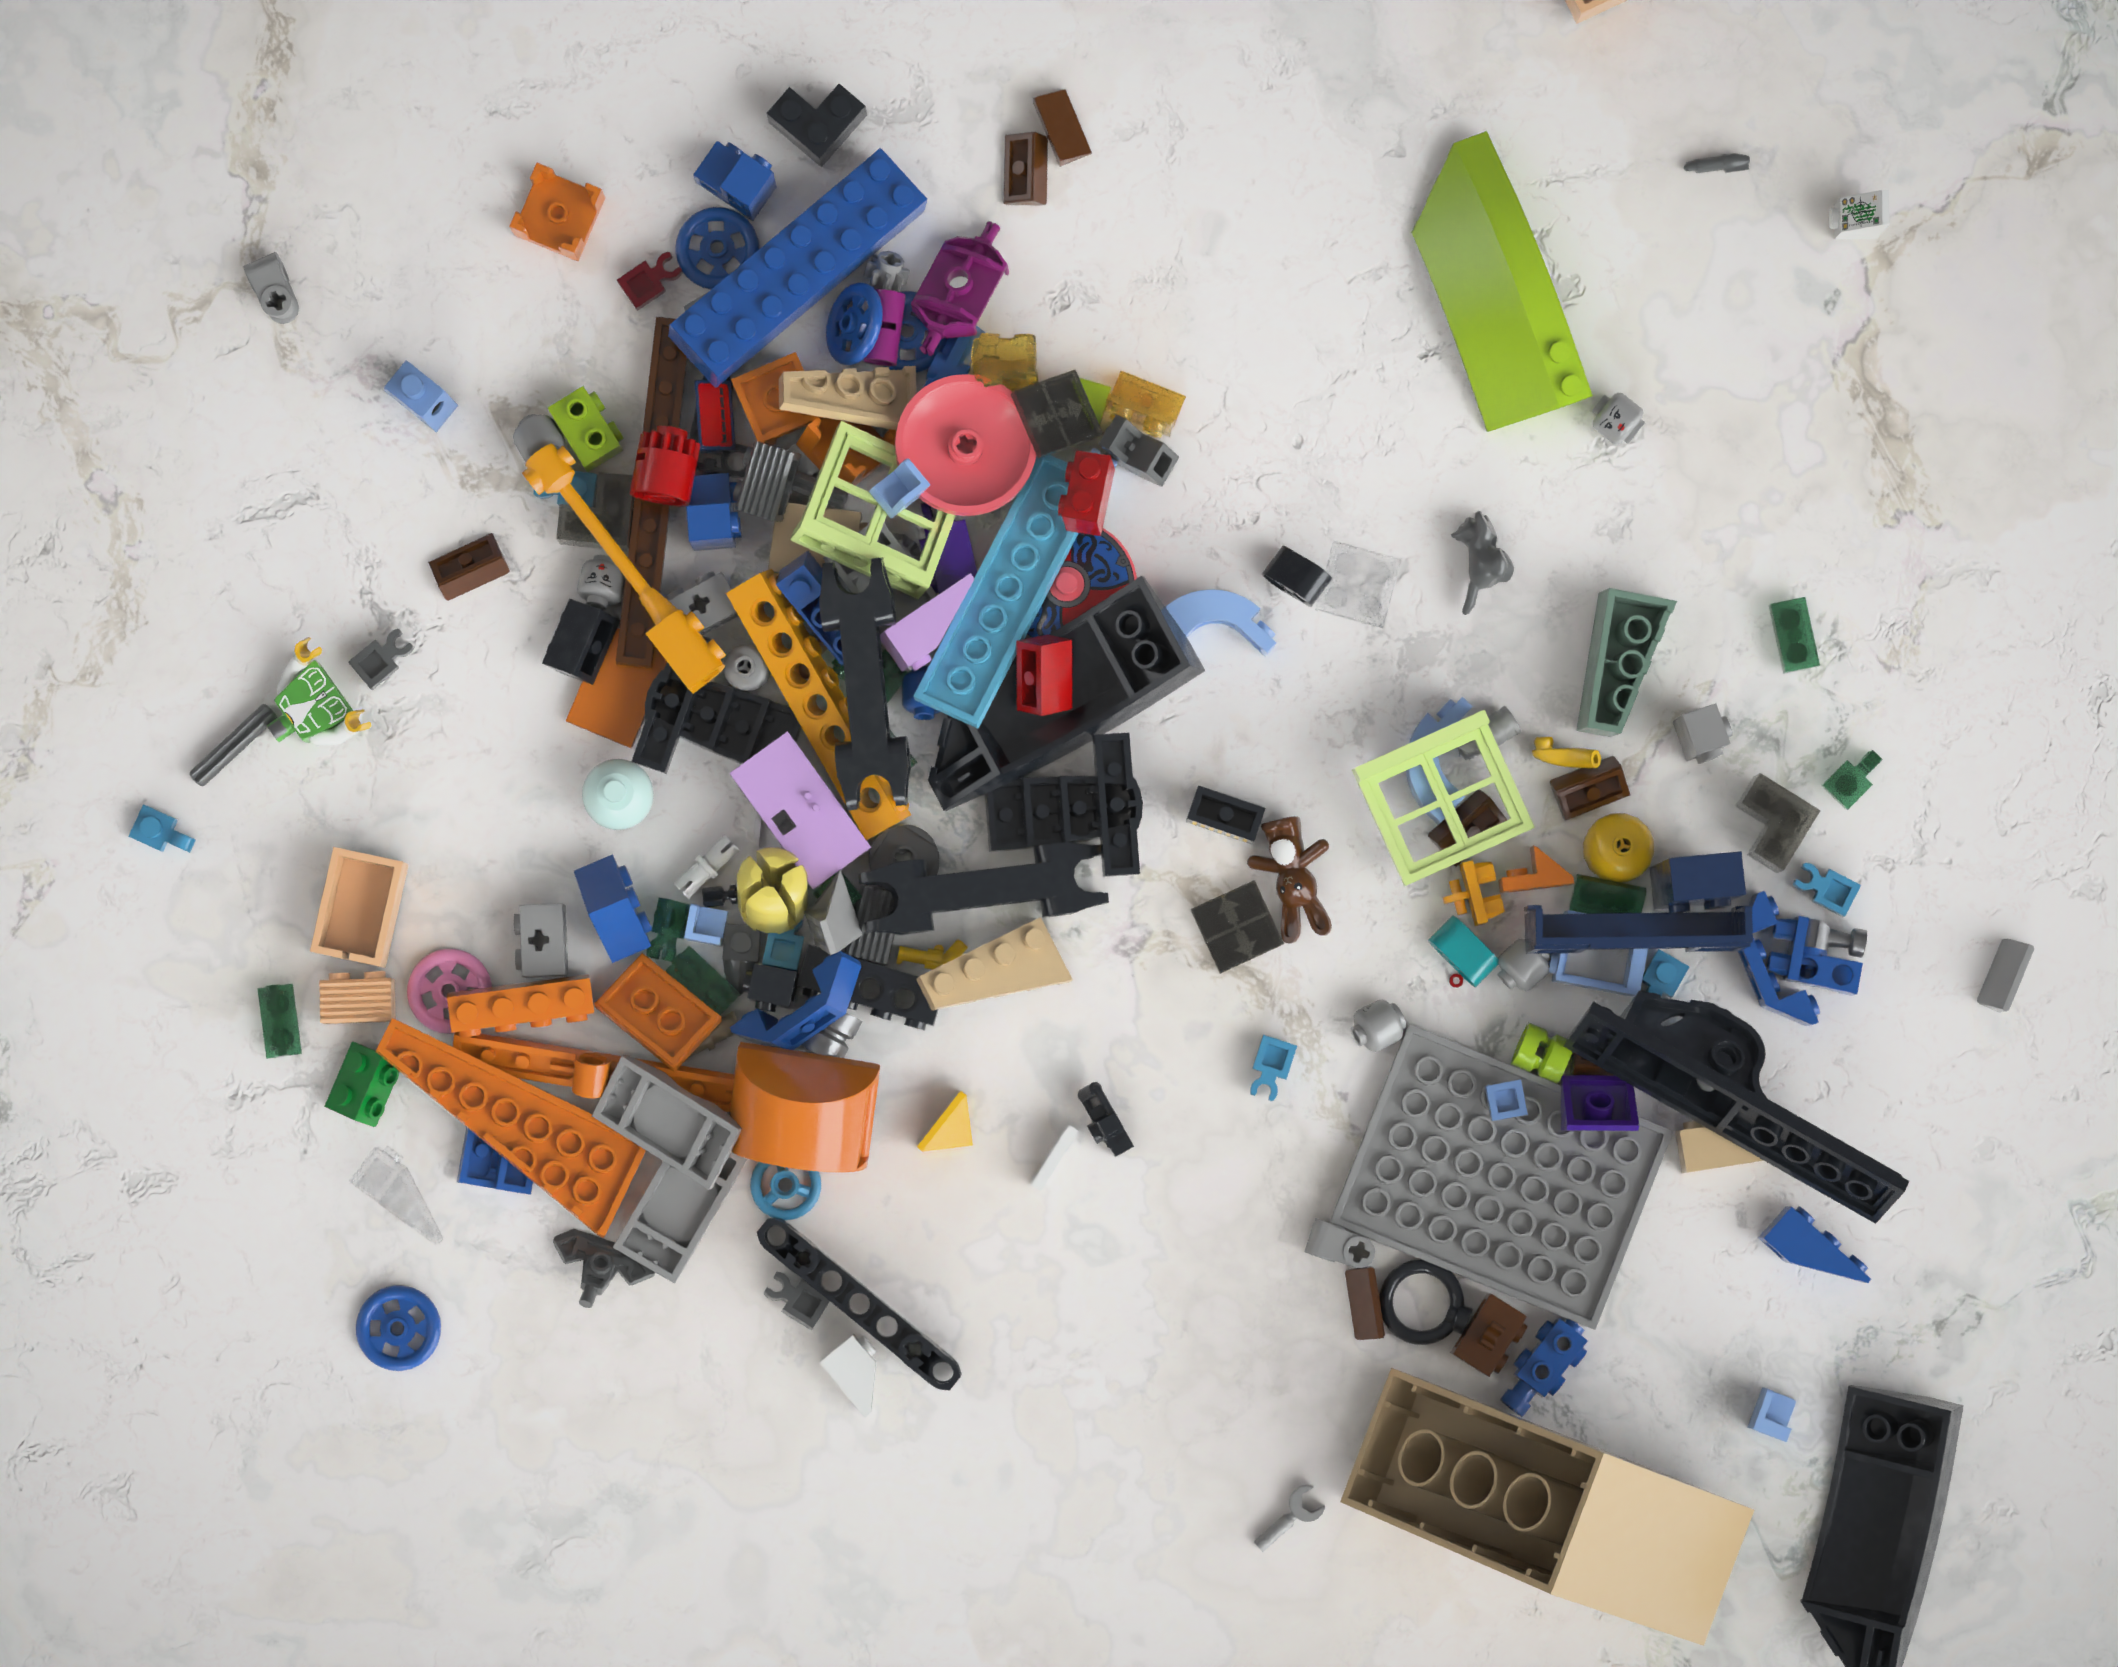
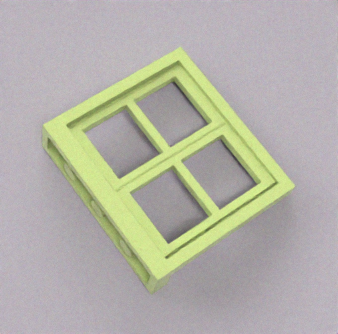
M841 421L833 435L802 519L795 527L790 540L869 577L871 576V559L883 557L891 587L919 599L930 587L956 515L937 510L932 522L907 509L897 514V516L929 530L919 561L877 542L887 513L868 491L838 478L849 448L889 466V475L898 467L895 446ZM834 487L876 506L865 536L823 517Z
M1485 710L1352 769L1404 886L1535 828L1489 728L1490 720ZM1475 740L1491 777L1449 795L1433 758ZM1420 764L1437 801L1394 820L1378 783ZM1494 783L1510 819L1468 838L1452 801ZM1440 807L1456 844L1413 862L1398 825Z

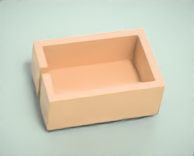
M333 847L310 952L386 968L409 864L403 861Z

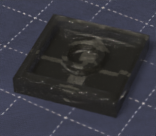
M1076 369L1015 390L1010 394L1038 459L1096 439L1103 434Z
M1255 880L1190 909L1219 974L1284 945Z

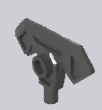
M576 1229L559 1234L553 1239L554 1246L563 1263L569 1264L584 1260L581 1289L583 1292L579 1304L585 1308H592L596 1296L603 1294L617 1272H619L629 1286L650 1279L655 1275L654 1271L614 1249L615 1242Z

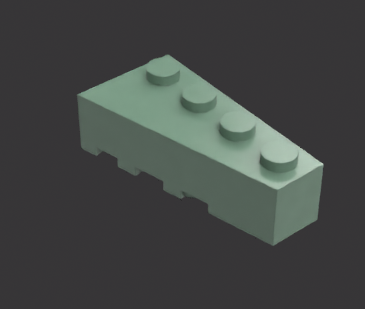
M1612 588L1598 593L1576 731L1607 737L1622 733L1639 693L1640 684L1644 675L1648 672L1652 662L1651 658L1658 642L1662 639L1666 629L1665 625L1670 614L1673 613L1677 601Z

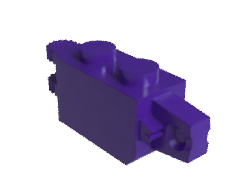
M925 502L920 503L923 517L933 522L931 506ZM954 519L930 586L935 593L939 594L970 573L974 578L977 574L965 519L959 521ZM924 529L925 538L919 539L921 552L929 534L927 529Z

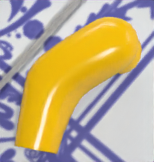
M1536 737L1534 740L1535 750H1532V755L1540 761L1570 768H1598L1601 763V755L1597 750L1577 747L1553 749L1554 740L1552 737Z

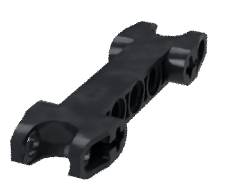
M883 557L871 559L869 585L863 592L858 594L848 592L842 587L835 562L822 563V585L819 598L821 623L824 632L840 631L851 733V741L835 743L837 778L844 794L847 811L860 808L861 784L870 775L882 776L889 782L896 806L908 804V786L911 771L907 736L890 737L879 627L896 625L894 591L887 575Z
M1071 842L1039 845L1033 847L1035 864L927 876L925 859L895 862L876 870L859 873V884L884 886L891 892L894 899L893 910L888 916L864 923L865 933L907 935L934 931L933 913L1040 901L1042 918L1071 915L1089 907L1109 903L1108 893L1084 891L1077 885L1074 878L1077 864L1081 860L1100 856L1101 845Z
M768 1218L756 1232L759 1242L764 1249L805 1280L933 1387L950 1391L962 1375L960 1366L950 1354L914 1327L791 1224L782 1219ZM774 1225L782 1227L786 1233V1239L780 1246L771 1244L768 1239V1231ZM807 1251L810 1254V1263L805 1265L799 1264L800 1258L798 1254ZM827 1271H836L840 1274L842 1285L838 1290L829 1291L823 1286L822 1277ZM857 1293L866 1295L870 1302L868 1311L862 1314H857L850 1308V1299ZM890 1316L896 1320L898 1328L894 1335L884 1336L878 1331L877 1323L880 1318ZM916 1342L920 1343L922 1346L921 1354L912 1356L909 1353V1345ZM946 1362L952 1367L953 1376L949 1380L940 1381L935 1378L933 1367L937 1363Z

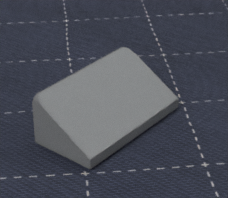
M2003 939L1977 998V1002L1980 1005L1999 1013L2010 1010L2034 952V946L2011 939Z

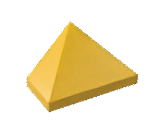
M962 1091L957 1094L917 1146L922 1152L973 1145L967 1095Z

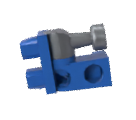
M1798 916L1794 919H1777L1778 924H1775L1773 927L1772 938L1790 941L1788 954L1769 952L1766 966L1767 971L1784 976L1783 981L1836 991L1850 996L1858 994L1863 963L1829 957L1827 954L1829 947L1848 948L1850 956L1862 958L1867 942V930L1854 928L1851 934L1830 929L1825 922L1809 919L1808 917Z

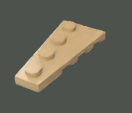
M904 366L902 370H889V367H878L873 371L857 372L856 368L843 369L841 373H827L826 370L783 372L779 377L780 410L897 430L902 412L916 394V366Z
M1041 917L916 978L931 1010L967 1004L992 997L1006 996L1026 990L1040 989L1055 984H1065L1073 980Z

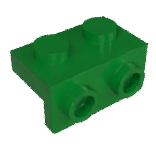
M352 1041L324 1107L357 1122L376 1127L384 1113L385 1105L394 1084L398 1080L400 1071L381 1057L375 1050Z

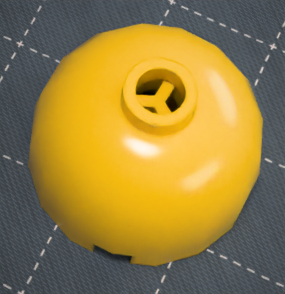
M1611 813L1596 820L1589 828L1583 841V857L1589 870L1610 883H1627L1640 877L1648 869L1654 856V839L1649 828L1639 818L1626 813ZM1623 848L1628 850L1627 852H1621Z

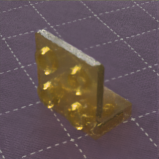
M1120 371L1111 394H1108L1106 399L1105 412L1110 413L1109 418L1111 420L1117 414L1126 418L1129 422L1143 426L1142 432L1161 439L1162 435L1171 436L1186 396Z

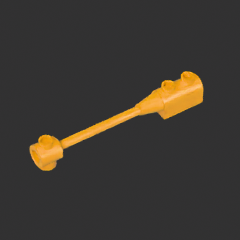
M554 444L544 446L525 463L527 469L522 472L523 476L539 495L544 491L547 494L560 492L640 596L639 599L643 607H645L655 624L645 634L686 687L694 694L724 669L725 665L721 659L726 654L714 639L708 643L699 633L705 627L692 611L686 615L682 609L679 610L655 588H651L571 485L575 474L571 466L576 461L564 445L559 449Z

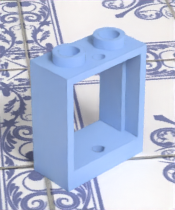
M1571 910L1564 912V914H1586ZM1629 949L1623 984L1565 974L1568 954H1550L1551 960L1548 962L1550 967L1549 973H1553L1552 982L1635 997L1638 991H1641L1648 949Z

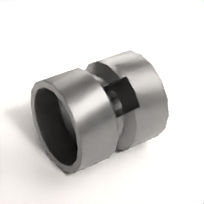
M846 1013L800 1046L815 1054L844 1058L849 1049L845 1043L846 1039L854 1038L863 1021Z

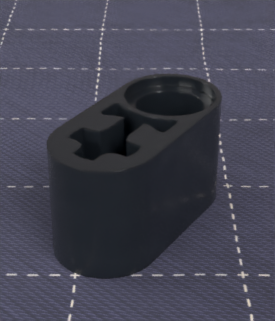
M1286 546L1280 548L1262 573V576L1275 587L1309 607L1313 606L1332 580V577L1320 566Z

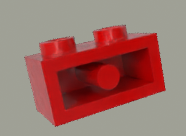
M1076 450L1074 462H1068L1065 473V482L1069 483L1067 495H1061L1058 505V515L1062 516L1066 531L1101 536L1115 472L1110 455Z
M1047 634L1017 640V710L1039 716L1071 710L1072 639Z

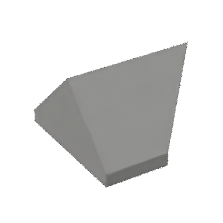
M840 869L812 908L804 911L815 945L829 955L838 953L862 936Z

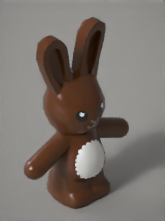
M1298 816L1261 824V828L1269 843V851L1272 858L1252 855L1248 858L1247 865L1251 869L1278 873L1276 891L1283 903L1281 918V937L1283 941L1292 944L1299 938L1301 933V906H1303L1312 930L1320 936L1328 935L1332 928L1331 920L1316 896V879L1305 868L1329 849L1328 841L1319 839L1304 850L1301 820Z

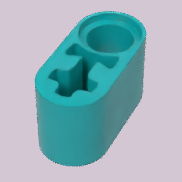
M1454 915L1428 939L1431 946L1475 988L1499 965V959Z

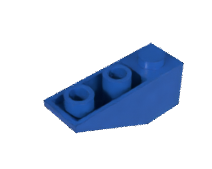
M806 551L780 570L776 586L842 666L843 654L840 631L824 632L822 628L819 604L822 567L811 553Z
M1786 1206L1758 1237L1784 1262L1858 1282L1869 1283L1872 1280L1865 1274L1868 1267L1853 1254L1848 1258L1838 1249L1842 1245L1839 1240L1826 1230L1820 1233L1812 1225L1815 1219L1800 1206L1796 1210L1791 1206Z

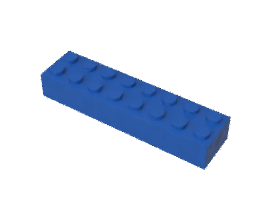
M879 148L674 320L669 326L668 337L715 388L718 387L924 212L928 199L892 159Z

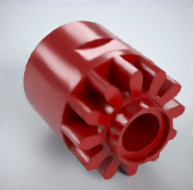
M657 426L656 431H651V433L643 431L640 434L630 495L644 501L662 505L689 506L700 443L695 442L696 440L687 439L688 432L676 427Z

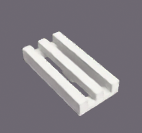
M1071 1125L1065 1126L1032 1178L1031 1186L1039 1191L1043 1190L1079 1133L1077 1129Z

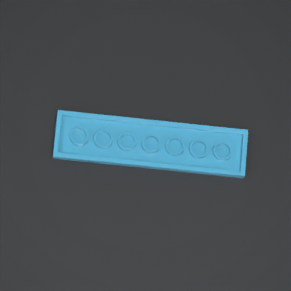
M1049 454L1037 456L1027 483L1017 494L971 587L913 696L916 701L975 728H979L1016 656V641L1025 639L1078 535L1077 532L1066 531L1062 516L1058 515L1060 497L1062 494L1067 495L1069 483L1065 482L1067 462Z

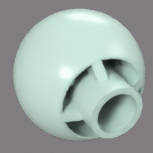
M611 759L598 764L590 771L584 781L582 800L588 815L597 824L608 829L623 830L637 825L647 816L653 803V786L649 776L639 765L624 759Z

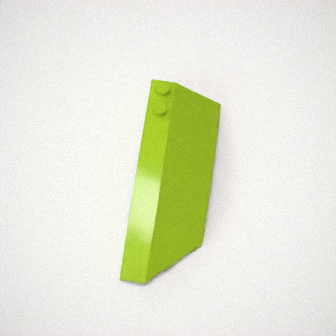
M1485 131L1453 143L1444 166L1436 178L1423 211L1411 233L1449 324L1486 431L1489 432L1560 409L1593 395L1549 272L1519 199L1488 132Z

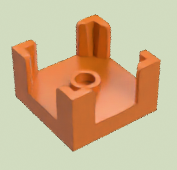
M536 163L530 177L533 184L521 213L515 212L509 227L512 233L519 238L579 261L604 203L605 195L601 188L586 183L585 187L557 176L552 168Z
M796 352L731 379L755 438L759 442L775 445L777 444V438L803 428L819 417L779 409V377L783 372L804 371Z
M819 417L807 425L796 443L819 470L822 467L835 430L841 420L824 418L821 421ZM843 421L895 446L896 430L888 429L882 438L872 426ZM849 448L838 478L856 486L883 463Z

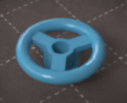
M758 1162L751 1176L750 1188L753 1200L762 1212L772 1218L793 1220L804 1216L815 1206L821 1192L819 1171L806 1170L811 1182V1187L799 1184L797 1176L789 1171L787 1167L777 1166L778 1172L772 1177L770 1183L771 1191L763 1196L761 1180L764 1172L771 1164ZM783 1178H788L792 1182V1188L787 1192L779 1188V1182ZM796 1194L807 1198L800 1206L793 1209L783 1210L772 1206L777 1199H789Z

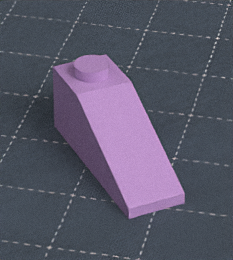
M971 573L880 634L881 642L902 672L910 666L914 671H917L933 660L929 653L938 647L974 581Z

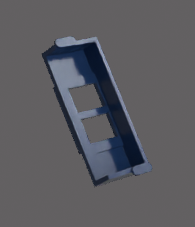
M1528 905L1524 907V911L1529 912L1524 915L1526 954L1581 953L1585 950L1681 948H1685V952L1740 951L1751 947L1753 942L1752 906H1735L1731 908V912L1543 914L1542 905Z

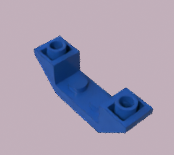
M1765 891L1752 895L1748 906H1752L1753 933L1778 924L1776 916L1779 915V909L1772 896L1767 897ZM1753 938L1751 947L1738 951L1760 1007L1804 1026L1819 1023L1816 1015L1820 1014L1819 1006L1815 997L1812 994L1807 995L1806 990H1801L1778 999L1776 993L1780 992V986L1774 973L1767 972L1763 962L1764 959H1767V955L1759 939L1754 940Z
M842 951L827 956L820 965L812 969L821 991L819 995L809 998L805 1005L792 1014L782 1017L779 1021L776 1017L760 1009L750 1011L730 1027L731 1032L752 1043L795 1050L846 1014L861 969L860 961Z

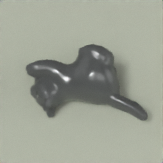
M1481 511L1475 513V519L1471 517L1466 518L1458 530L1451 534L1452 538L1462 541L1468 547L1470 583L1462 608L1464 615L1469 614L1475 606L1480 589L1490 588L1499 582H1508L1514 572V565L1508 554L1501 550V548L1496 547L1497 535L1487 515L1483 516Z

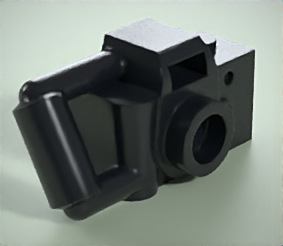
M1092 1082L1080 1089L1077 1094L1078 1099L1082 1102L1092 1120V1123L1087 1125L1095 1142L1098 1144L1104 1141L1115 1157L1133 1148L1134 1145L1103 1092L1102 1086L1098 1082ZM1097 1097L1100 1103L1096 1107L1091 1102V1099Z

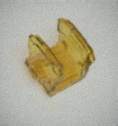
M981 333L979 338L974 339L971 362L972 375H974L976 381H981L984 387L1002 384L1015 395L1038 387L1036 336L1033 334H1016L1013 338H1000V334Z

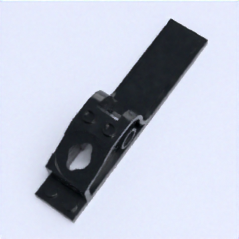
M1638 991L1621 1016H1618L1609 1008L1593 1001L1569 1034L1563 1046L1875 1224L1901 1197L1908 1186L1909 1180L1902 1177L1900 1173L1769 1100L1763 1093L1759 1082L1760 1071L1765 1062L1766 1055L1765 1046L1760 1035L1747 1022L1714 1003L1697 1000L1685 1002L1661 998V994ZM1671 1017H1683L1674 1024L1668 1026L1661 1025L1662 1022ZM1697 1079L1711 1086L1713 1090L1705 1091L1700 1088Z

